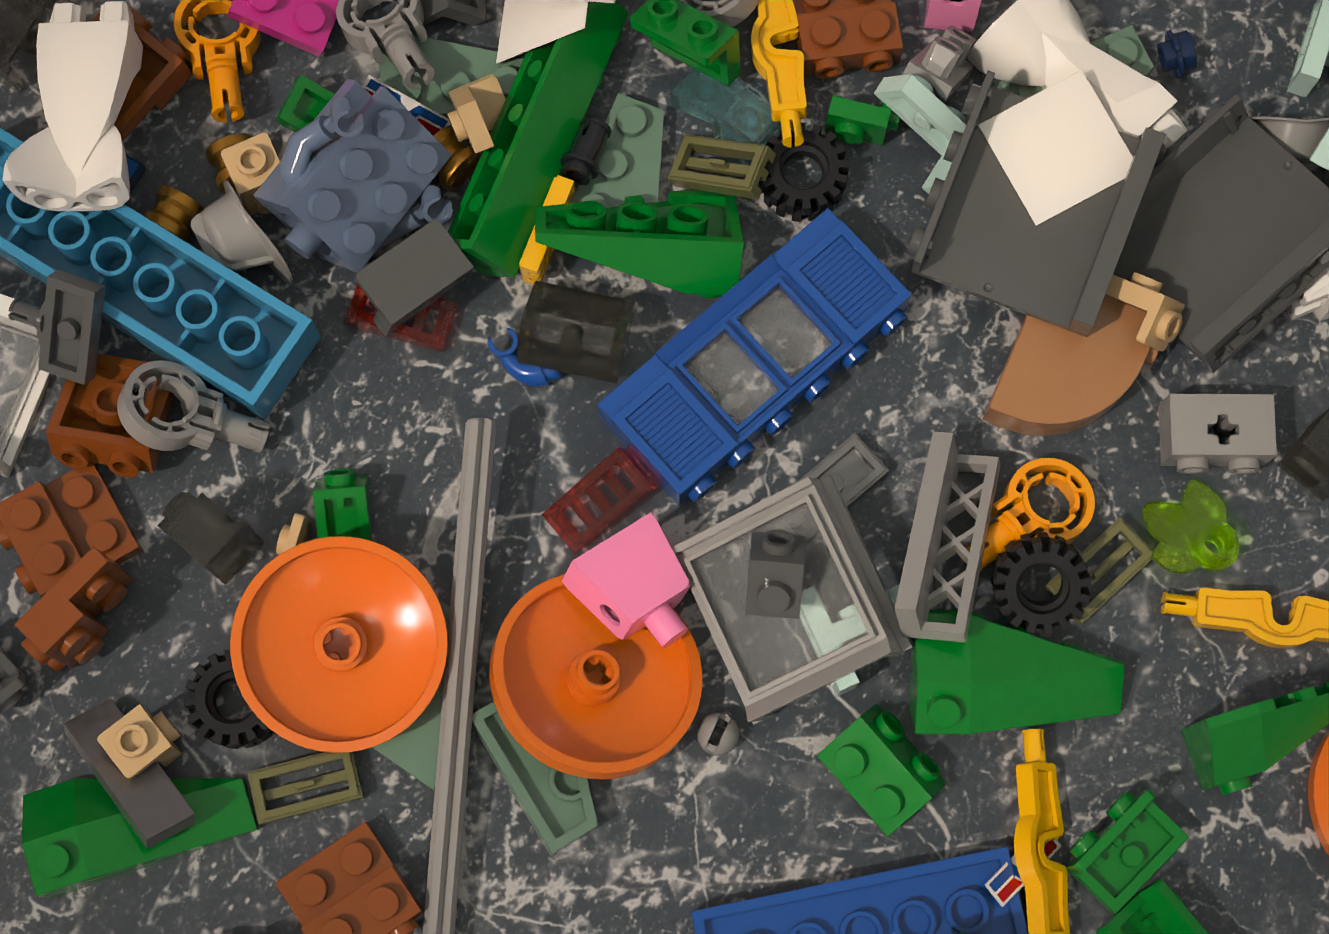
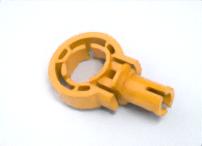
M182 0L174 15V30L177 43L189 55L187 60L191 62L192 73L198 80L204 79L202 57L205 58L212 104V118L218 122L227 123L225 104L229 103L232 122L240 120L245 112L242 106L237 56L241 53L244 75H250L253 72L252 56L260 45L261 31L239 22L240 27L238 31H234L228 37L209 39L202 35L199 36L196 33L195 21L199 23L208 15L228 14L233 0ZM187 22L189 30H185Z
M1039 458L1020 467L1007 484L1003 497L993 504L991 518H995L1000 513L1002 515L989 525L980 571L994 561L998 554L1002 555L1006 552L1005 545L1010 541L1014 545L1021 541L1020 536L1027 533L1030 537L1032 535L1038 537V532H1047L1051 538H1055L1058 535L1063 537L1068 545L1076 540L1090 523L1095 509L1093 489L1085 475L1072 464L1056 458ZM1037 474V475L1033 476L1032 478H1030L1029 480H1027V477H1028V476ZM1043 474H1048L1045 478V484L1059 488L1069 501L1070 515L1063 522L1050 523L1049 520L1038 516L1030 506L1028 489L1032 486H1037L1044 478ZM1080 507V519L1077 526L1072 530L1067 529L1076 517L1075 514ZM971 544L966 547V549H967L969 552H970Z

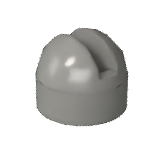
M713 712L706 715L699 723L697 729L699 745L705 752L714 756L728 754L735 748L739 740L738 724L730 715L723 712ZM720 719L727 722L728 725L723 731L717 747L708 742Z

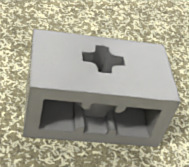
M1169 394L1158 406L1161 466H1177V472L1183 474L1204 473L1209 470V466H1228L1229 473L1252 474L1261 471V467L1277 456L1274 394ZM1212 427H1215L1218 436H1226V440L1222 444H1219L1217 435L1208 434Z

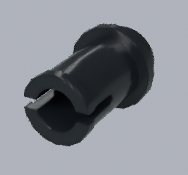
M588 117L582 118L580 128L570 151L563 154L560 160L563 167L561 173L565 178L573 180L578 185H587L591 179L598 176L600 169L597 163L612 132L611 127L607 123L595 117L591 118V123Z

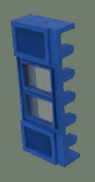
M827 208L597 404L598 417L678 506L682 505L689 498L696 503L717 484V481L713 478L728 464L732 469L737 468L754 453L756 448L752 443L767 431L773 436L782 430L793 419L794 414L790 410L804 398L809 403L819 398L833 383L829 377L842 365L847 370L856 366L869 353L870 348L867 344L879 333H882L885 338L894 333L908 318L904 312L907 309L912 294L854 232Z

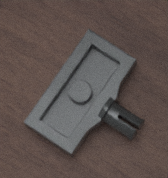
M58 269L47 276L45 301L41 307L21 301L18 298L12 301L8 310L11 312L8 314L9 319L33 326L37 330L40 343L39 370L82 385H86L95 378L105 285Z

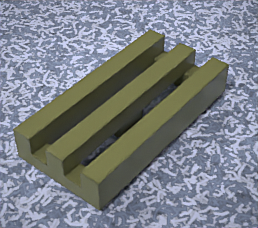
M685 134L667 179L675 187L759 199L762 190L758 187L759 181H766L769 172L765 169L766 163H773L776 154L769 146ZM691 152L752 160L751 165L725 162L721 159L690 157ZM684 169H686V170H693V171H699V172L719 174V175L733 176V177H739V178H745V180H743V179H737V178L717 176V175L703 174V173H697V172L684 171Z
M1121 517L1080 553V556L1086 563L1118 533L1126 539L1089 574L1092 585L1132 548L1140 556L1091 600L1089 604L1082 608L1084 614L1079 620L1073 616L1072 619L1078 626L1083 624L1157 555ZM1060 573L1043 587L1049 595L1055 596L1061 587Z
M322 752L247 772L258 824L265 825L364 799V791L359 779L360 774L354 758L355 752ZM343 760L345 770L263 791L262 781ZM348 781V790L267 810L266 802Z

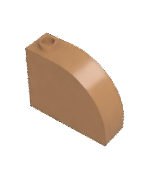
M1105 295L1095 324L1087 337L1026 315L982 420L1015 433L1034 436L1065 434L1081 429L1098 420L1121 399L1138 376L1143 364L1151 366L1159 352L1155 348L1136 341V336L1147 311Z

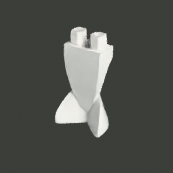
M1017 0L984 32L967 57L982 73L987 74L988 70L994 72L995 79L1018 85L1042 86L1043 90L1082 70L1117 131L1139 139L1146 127L1165 133L1166 136L1161 147L1164 153L1188 131L1180 118L1172 110L1177 100L1160 83L1142 75L1090 44L1081 18L1070 0Z
M124 1L105 2L101 5L100 21L86 22V14L81 6L74 3H55L50 22L38 24L36 44L38 84L45 118L49 127L31 136L10 154L4 166L3 182L21 201L44 210L74 212L119 208L130 199V182L124 144L121 134L114 124L133 79L141 69L143 45L135 32L133 14Z

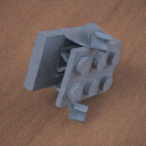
M347 79L314 121L288 138L282 160L253 196L291 230L284 241L298 254L309 259L315 252L322 260L357 273L377 250L424 225L425 219L428 222L436 219L443 224L452 217L453 208L451 200H445L440 205H431L441 199V192L437 186L429 185L452 154L385 87L380 86L372 96L358 81ZM420 196L421 203L416 204L415 201Z

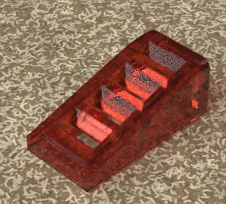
M356 282L343 323L384 336L373 322L378 310L375 308L373 314L364 311L368 297ZM441 297L416 314L412 328L402 324L385 337L442 352L459 304ZM430 309L439 311L431 335L422 332Z
M618 447L541 515L572 552L577 554L658 486L626 448ZM618 467L635 485L630 492L612 473ZM602 480L619 499L614 506L596 487ZM585 494L589 496L603 513L598 520L581 502L580 498ZM569 507L573 509L588 527L582 534L563 513Z

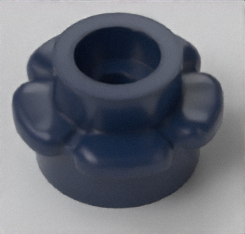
M1172 30L1166 31L1165 42L1158 43L1157 45L1161 67L1164 72L1173 70L1176 78H1182L1184 72L1197 68L1194 42L1187 30L1178 33H1172Z

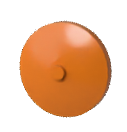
M345 536L325 537L301 543L281 553L265 565L248 585L240 599L235 612L230 638V655L235 679L242 696L255 715L273 732L296 745L307 749L332 753L353 752L371 748L392 739L408 728L424 712L438 690L444 675L448 653V632L443 609L435 591L424 575L409 560L384 545L361 538Z
M565 574L551 578L537 585L518 600L504 619L495 638L490 658L489 678L494 704L501 720L513 738L529 754L545 765L565 774L586 779H616L633 775L653 766L670 753L682 739L693 722L699 707L702 693V666L699 652L690 630L688 629L680 639L666 648L661 647L646 626L622 640L617 638L562 583Z

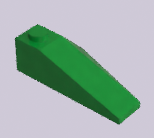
M680 190L669 192L668 201L645 203L641 195L625 197L624 204L605 208V206L596 201L535 207V242L685 294H697L704 298L723 296L739 282L744 241L736 198L733 195L707 191Z
M930 609L927 621L955 624L958 610ZM972 612L966 643L912 638L914 648L911 651L909 710L915 734H975L1121 714L1125 666L1121 660L1066 642L1058 644L1034 636L1020 627H1006L985 620L984 615Z
M1329 682L1316 688L1311 686L1276 699L1271 698L1209 717L1181 729L1201 789L1205 790L1218 786L1221 796L1252 787L1250 775L1266 771L1328 725Z
M74 778L23 795L22 847L35 895L37 897L56 898L259 830L245 780L243 778H170L194 811L195 824L149 849H146L97 778Z

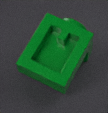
M341 468L327 471L324 473V478L316 480L312 493L318 539L345 536L373 541L368 500V474L356 475L355 469Z

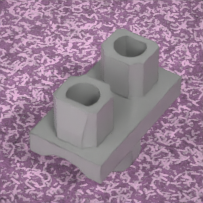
M950 25L942 37L938 36L935 38L934 41L909 61L902 75L915 74L924 78L933 87L932 93L945 104L949 97L968 79L974 68V65L966 61V58L976 39L957 27Z

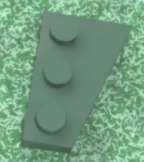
M413 35L427 61L433 66L435 75L433 80L426 85L420 74L415 72L414 75L422 88L410 89L403 82L401 74L395 64L391 63L383 47L379 46L386 61L379 64L381 82L447 118V113L455 110L448 92L490 74H494L497 77L506 99L524 59L522 56H514L496 64L497 51L427 38L425 42L420 43L417 36Z

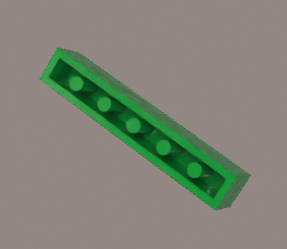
M588 1L584 29L526 52L490 134L494 146L483 150L448 230L449 235L474 266L473 269L484 276L515 278L520 268L519 262L535 226V207L543 206L554 177L557 178V175L561 176L563 168L560 163L561 157L570 151L580 128V122L585 116L594 92L602 82L603 72L613 48L621 38V30L629 12L616 1L615 3Z

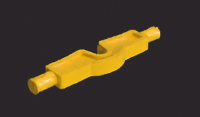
M759 0L756 6L758 18L753 25L751 33L752 60L758 73L767 82L771 119L774 122L780 121L783 145L792 148V130L795 147H798L804 142L800 119L806 118L807 115L804 88V54L799 50L776 49L773 47L798 38L799 24L793 0Z
M1203 587L1197 590L1194 596L1163 592L1161 603L1164 604L1161 606V614L1193 617L1192 623L1195 627L1243 632L1253 641L1272 648H1294L1309 641L1329 643V601L1310 596L1294 598L1291 602L1287 624L1280 625L1273 618L1272 597L1266 591H1229Z
M1022 730L1025 763L1016 765L1019 818L1014 834V854L1018 873L1025 886L1029 934H1070L1068 871L1065 865L1049 860L1044 851L1046 841L1057 840L1064 833L1056 765L1054 763H1046L1045 730Z

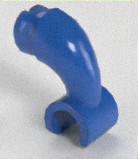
M507 328L513 344L506 351L497 350L490 336L488 337L487 343L490 352L495 358L500 360L507 373L518 382L538 388L549 386L548 383L561 378L562 370L554 355L547 354L539 360H527L518 355L519 341L513 329Z

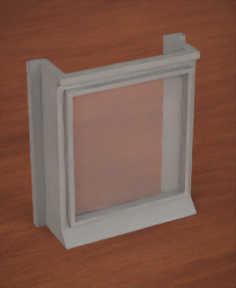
M831 475L820 480L807 477L671 547L689 579L690 589L746 709L747 720L752 722L753 725L774 716V711L884 657H894L914 648L910 637H902L894 609L895 606ZM784 530L792 535H802L806 538L799 619L745 615L751 537L753 532Z

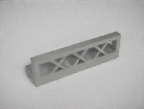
M932 433L894 609L902 637L966 643L1001 465L999 457L958 454L953 433ZM958 472L985 473L984 482L967 494H964L956 485ZM954 496L956 498V501L952 503V499ZM979 502L978 508L975 506V503ZM967 510L976 520L975 526L956 538L947 528V523L955 516ZM944 539L948 543L945 546H943ZM971 544L970 552H969V551L966 549V547ZM955 554H958L967 564L966 571L946 582L939 574L938 566ZM936 584L939 588L933 592L934 585ZM962 589L960 597L956 592ZM947 598L958 609L955 624L927 621L929 610Z

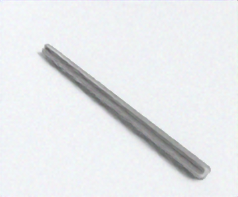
M480 417L468 419L465 423L448 626V653L444 673L423 934H455L496 436L495 421Z

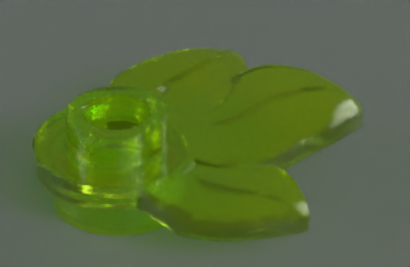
M1191 479L1184 490L1181 505L1165 502H1149L1144 504L1142 513L1146 529L1153 538L1160 542L1153 550L1151 559L1163 569L1179 574L1189 573L1199 567L1217 572L1227 569L1237 559L1239 539L1236 531L1226 523L1225 504L1217 494L1203 483ZM1204 542L1213 543L1218 549V554L1211 552Z

